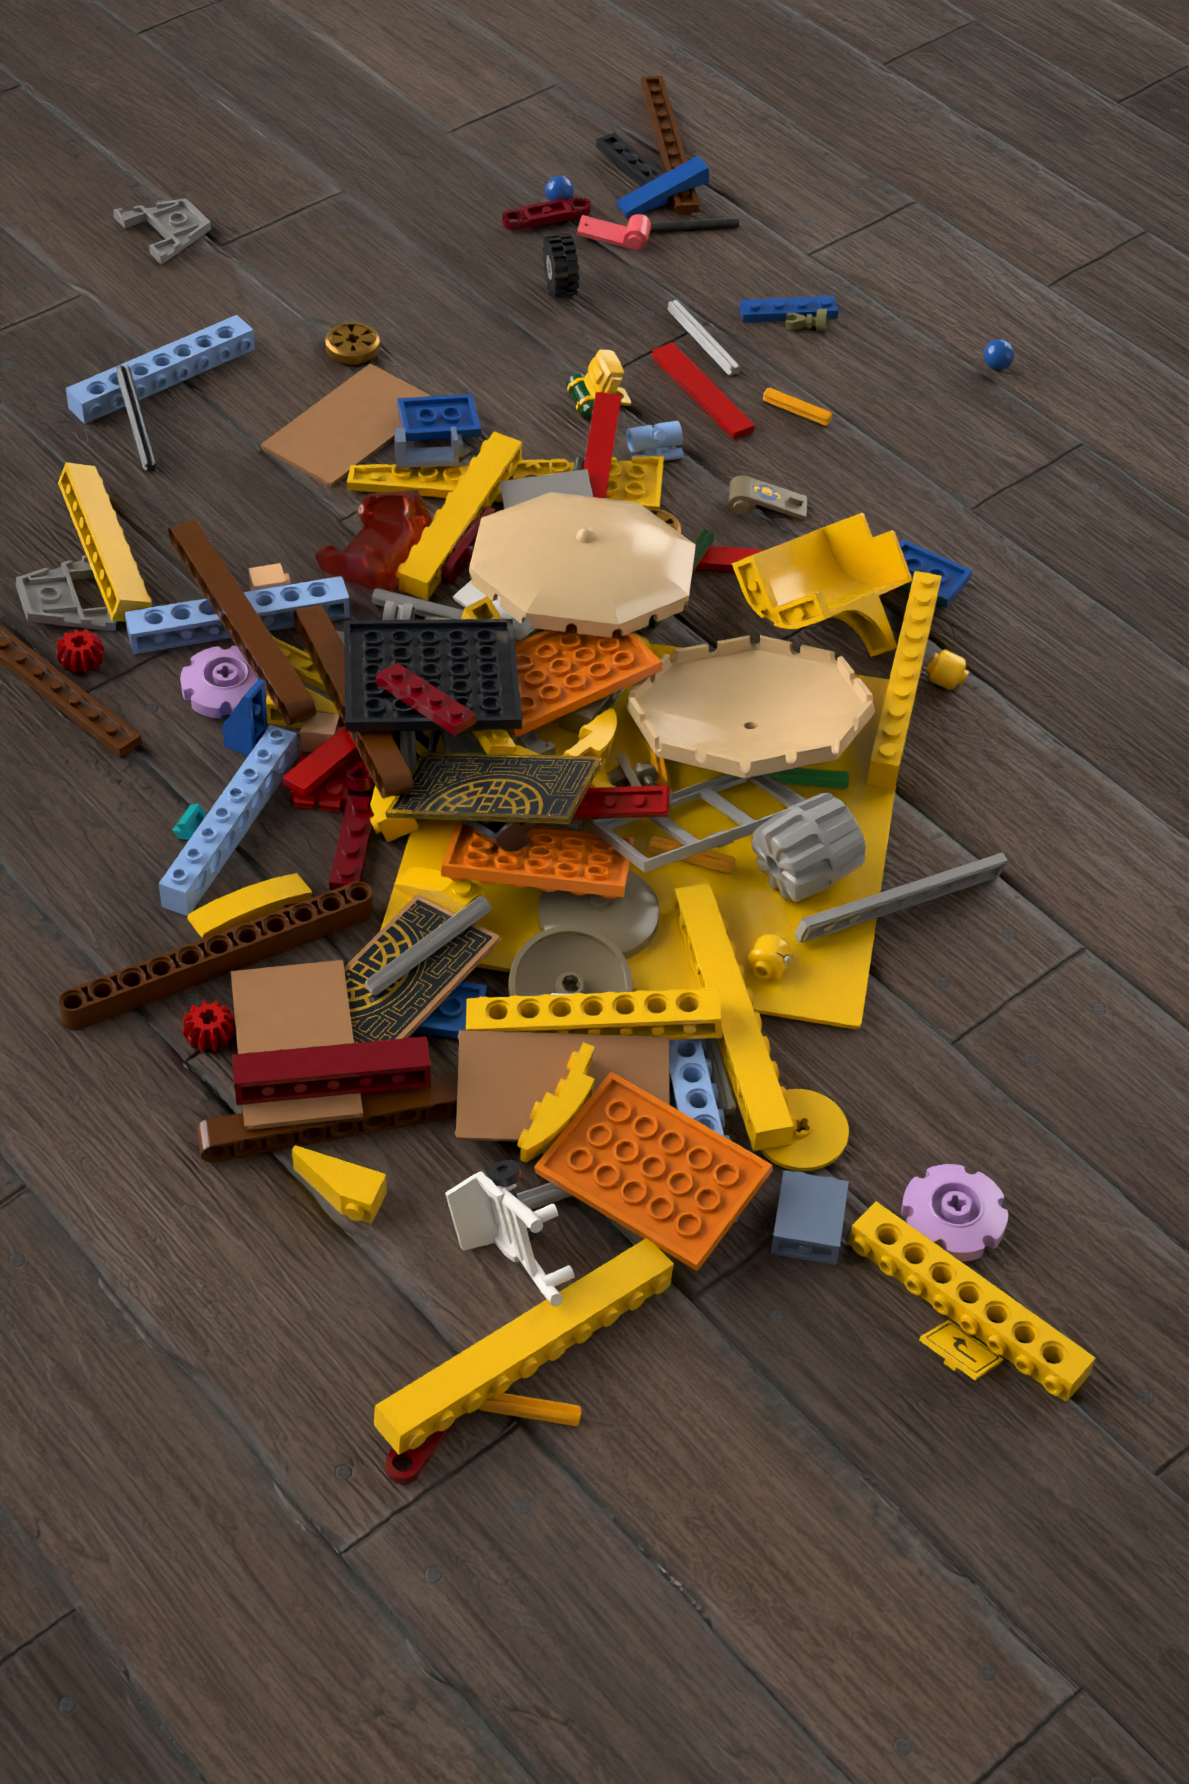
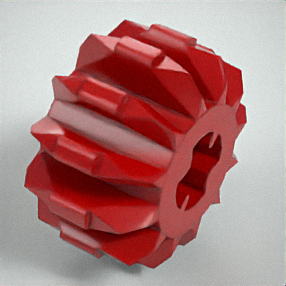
M87 628L82 632H78L75 629L74 633H64V638L58 639L56 654L57 660L62 664L64 671L72 670L74 675L79 671H83L86 674L87 670H97V666L103 664L105 649L102 639H99L96 632L89 633Z
M203 1000L200 1007L192 1005L190 1013L184 1014L183 1036L185 1040H188L191 1048L199 1047L202 1053L207 1049H212L216 1053L219 1046L227 1048L229 1040H234L236 1035L235 1016L231 1013L228 1005L220 1006L217 1000L212 1004H207Z

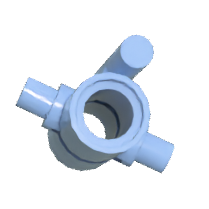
M679 421L658 423L654 427L646 425L627 429V443L630 452L644 451V454L632 457L664 456V461L683 458L682 448L669 450L670 446L682 444L683 436Z

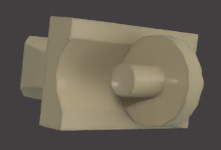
M624 753L616 757L619 765L606 772L611 784L616 787H621L628 782L630 785L627 787L654 786V781L658 776V771L654 765H644L642 762L638 763L636 770L633 771Z

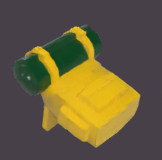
M599 350L590 362L588 373L585 376L581 373L575 374L566 382L567 392L573 398L576 410L586 421H591L596 392L617 393L622 397L621 405L630 406L631 404L626 390L619 387L624 370L614 351Z

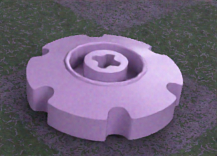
M216 646L197 653L191 658V666L183 667L180 677L184 700H191V706L194 711L217 719L226 714L231 715L242 697L258 680L237 646H231L230 649L226 650Z
M943 1164L933 1166L927 1169L925 1178L914 1177L908 1184L903 1196L901 1215L907 1217V1224L959 1261L965 1262L981 1258L984 1248H996L1005 1232L1008 1210L1002 1208L1004 1200L1002 1191L985 1174L981 1172L972 1175L968 1174L962 1165Z

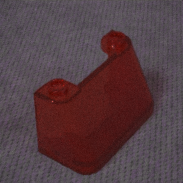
M418 490L368 494L361 502L358 510L364 527L343 551H338L332 545L323 546L314 555L320 568L329 574L337 577L342 576L345 580L373 591L377 588L386 591L393 590L399 583V578L396 577L398 567L401 563L406 562L412 546L419 543L423 530L433 522Z

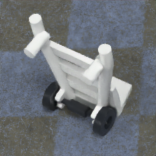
M512 1160L497 1162L488 1169V1177L482 1171L478 1172L447 1191L445 1195L461 1249L464 1251L495 1243L502 1253L514 1263L521 1261L544 1297L552 1306H558L563 1298L555 1286L575 1278L571 1266L568 1265L546 1275L534 1258L530 1241L537 1236V1232L543 1228V1222L557 1217L558 1211L554 1204H550L533 1212L518 1199L516 1190H513V1188L516 1187V1183L522 1176L519 1163Z

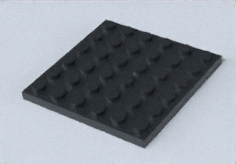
M512 619L344 621L346 732L447 731L376 684V674L396 663H399L476 714V724L466 730L522 729V712Z

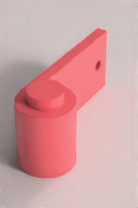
M636 214L629 219L626 227L582 215L576 235L631 250H641L647 244L651 222L646 216Z

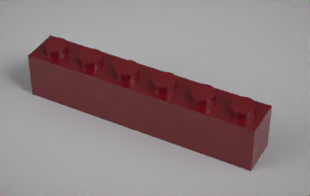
M427 1036L232 1054L236 1105L431 1087V1065Z

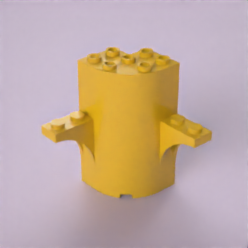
M863 513L732 563L747 602L761 618L766 617L774 622V626L785 629H798L832 617L844 621L856 631L864 642L870 657L897 648V643L879 595L913 580L895 532L892 530L872 537Z

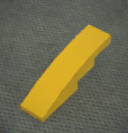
M297 873L285 875L244 887L218 898L189 913L187 919L199 935L205 938L279 911L285 905L308 900L312 895V891Z

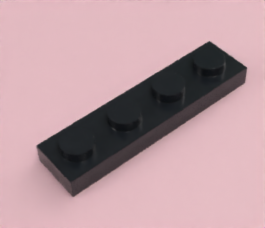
M615 132L596 139V148L642 186L664 175L661 170Z

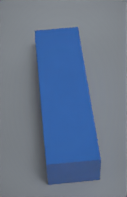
M696 156L616 200V206L627 218L667 205L668 196L709 183V167L699 156Z

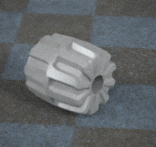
M821 793L781 811L755 829L751 841L753 852L759 856L756 862L760 871L767 873L769 877L768 884L772 889L778 888L781 897L786 901L793 900L798 902L823 891L862 866L866 859L865 840L856 819L847 806L830 793Z

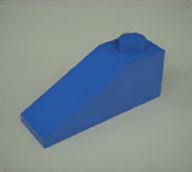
M258 679L242 697L222 727L224 746L247 757L268 729L265 684L262 679Z

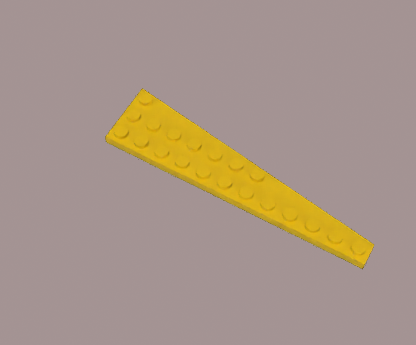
M664 456L632 457V461H617L616 457H612L606 499L637 502L645 508L659 509ZM566 459L521 460L509 480L573 471L574 463H569ZM460 462L459 466L397 468L396 464L350 465L347 490L446 498L450 491H454L459 477L462 474L465 475L469 466H460ZM501 492L494 502H503Z

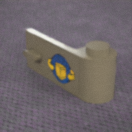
M744 475L736 476L730 481L728 507L732 513L740 516L747 515L753 511L757 504L805 520L807 496Z

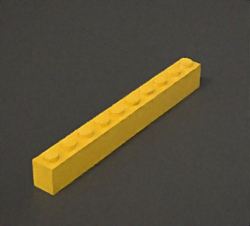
M919 571L914 572L871 756L867 785L895 790L941 581L940 575Z
M710 883L675 888L673 911L699 989L720 988L722 1038H717L753 1151L791 1145L793 1131L797 1130L796 1117L793 1112L788 1111L787 1092L784 1086L780 1087L779 1070L776 1061H771L768 1037L762 1036L759 1012H754L752 1007V991L750 987H745L743 965L737 964L735 942L733 940L729 941L727 919L725 917L721 918L719 896L713 894Z
M648 1239L642 1240L561 1290L559 1293L562 1295L563 1300L558 1306H552L548 1300L543 1301L375 1405L374 1426L398 1455L409 1448L416 1449L428 1436L438 1430H446L453 1424L455 1419L466 1412L472 1413L476 1411L485 1400L494 1394L496 1396L503 1394L512 1383L521 1377H530L540 1365L548 1360L554 1361L558 1359L567 1348L575 1343L581 1344L585 1342L594 1331L602 1326L608 1327L612 1325L621 1314L629 1309H637L646 1298L654 1293L660 1294L664 1292L671 1284L674 1263L654 1243Z

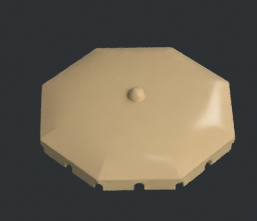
M549 492L481 518L469 567V578H472V585L492 601L497 600L499 596L500 607L521 624L525 618H528L531 621V628L566 632V626L572 623L577 626L578 634L612 638V632L616 629H620L621 636L648 626L652 615H654L653 619L658 622L682 612L684 605L688 606L696 545L637 502Z
M750 635L717 641V649L714 652H709V646L706 643L675 649L674 657L671 660L670 655L665 654L660 659L663 670L639 681L629 691L627 710L657 757L742 778L837 760L875 713L873 694L860 678L855 679L854 670L843 656L838 657L836 661L834 651L802 645L800 653H796L792 649V642L760 635V642L758 644L751 643Z

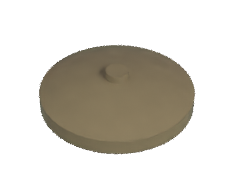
M631 871L628 874L624 898L606 899L595 894L579 896L570 893V891L556 890L554 892L542 891L539 899L538 922L541 932L557 926L588 928L611 940L626 959L641 952L651 942L658 927L659 904L656 895L641 877Z
M557 926L534 935L521 947L515 956L508 980L509 997L513 995L541 996L543 994L551 995V993L633 992L631 970L619 948L604 935L580 926Z

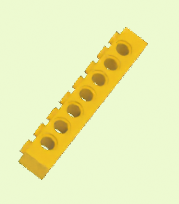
M720 988L468 998L466 1030L669 1037V1040L722 1038Z
M877 1201L852 1225L848 1244L852 1246L857 1254L867 1257L878 1265L883 1273L893 1276L903 1283L912 1294L919 1295L929 1302L938 1313L947 1315L954 1320L966 1333L976 1336L987 1344L992 1352L1002 1355L1013 1363L1021 1373L1031 1376L1042 1384L1050 1394L1058 1396L1067 1402L1089 1377L1096 1359L1093 1355ZM1018 1340H1023L1027 1343H1021ZM1046 1360H1051L1056 1364L1049 1363Z

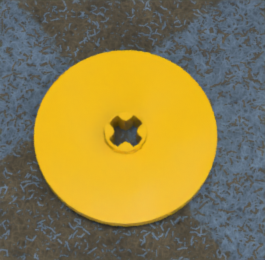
M805 1089L786 1090L788 1096L787 1108L796 1117L797 1130L801 1127L806 1130H801L800 1132L793 1131L791 1145L760 1150V1152L774 1164L793 1171H814L832 1164L842 1155L848 1141L849 1127L843 1111L835 1102L820 1093Z

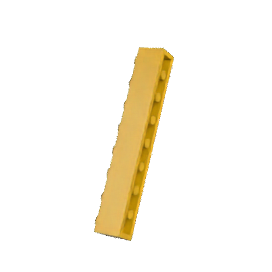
M493 432L488 440H484L477 457L471 459L465 475L462 474L459 477L454 491L448 493L442 509L436 511L431 525L423 530L419 543L412 546L408 559L398 567L396 577L399 578L400 591L426 601L430 599L442 581L441 570L445 569L442 568L443 565L446 566L444 561H446L449 554H453V548L474 520L480 517L484 507H491L501 492L499 482L509 480L521 462L522 441L497 432Z
M65 462L58 482L111 620L126 622L125 612L151 608V597L147 594L144 580L141 579L137 563L132 557L130 546L125 540L123 529L118 523L116 512L112 508L109 495L105 491L103 480L99 476L96 466Z

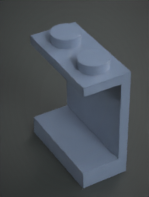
M451 427V447L406 448L405 429L394 428L397 468L459 466V457H464L462 435H457L456 427Z
M783 1171L770 1254L836 1265L840 1249L849 1181L839 1180L835 1177L808 1175L800 1171Z

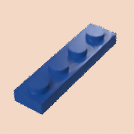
M834 296L776 297L772 299L740 300L739 302L743 323L785 321L786 314L798 313L807 317V314H812V317H816L818 309H827V319L838 318V307Z

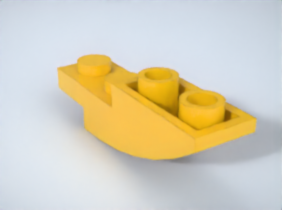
M609 708L602 714L597 715L587 725H583L578 734V743L571 749H567L561 759H595L588 772L595 776L603 768L610 756L617 725L615 709Z
M583 1042L579 1052L573 1051L567 1064V1069L570 1070L567 1079H560L554 1095L546 1092L542 1102H535L530 1115V1119L533 1120L529 1130L523 1129L517 1143V1147L521 1148V1161L528 1162L547 1150L591 1097L595 1078L587 1076V1073L593 1062L595 1046Z

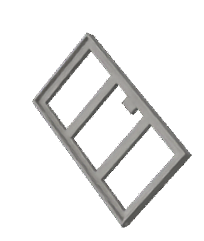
M725 774L670 793V808L702 798L740 826L727 831L716 832L709 835L708 838L698 840L668 817H648L649 820L684 845L649 859L610 830L641 818L595 819L589 822V826L594 834L643 872H648L714 847L719 848L733 843L734 840L753 834L755 829L780 813L777 812L754 820L716 793L718 791L751 781L787 807L798 804L806 799L770 774L749 778Z

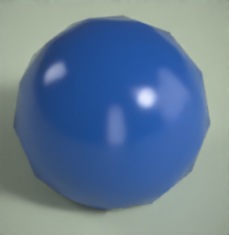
M555 176L546 183L545 195L549 201L564 198L569 200L573 197V184L566 177Z
M995 339L985 347L983 358L991 369L1003 370L1011 365L1015 352L1008 341Z

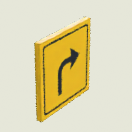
M949 1320L923 1334L919 1341L945 1359L943 1364L953 1371H956L957 1368L974 1380L991 1371L1004 1360Z

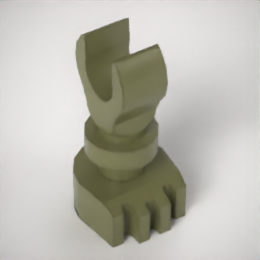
M818 309L816 317H812V314H807V317L798 313H788L785 320L786 329L794 331L807 327V329L816 327V332H826L827 309Z

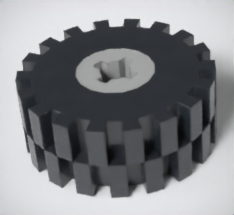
M572 235L546 236L543 241L542 258L545 282H547V289L551 298L577 295L580 275L578 274V255L576 254V246L574 245Z

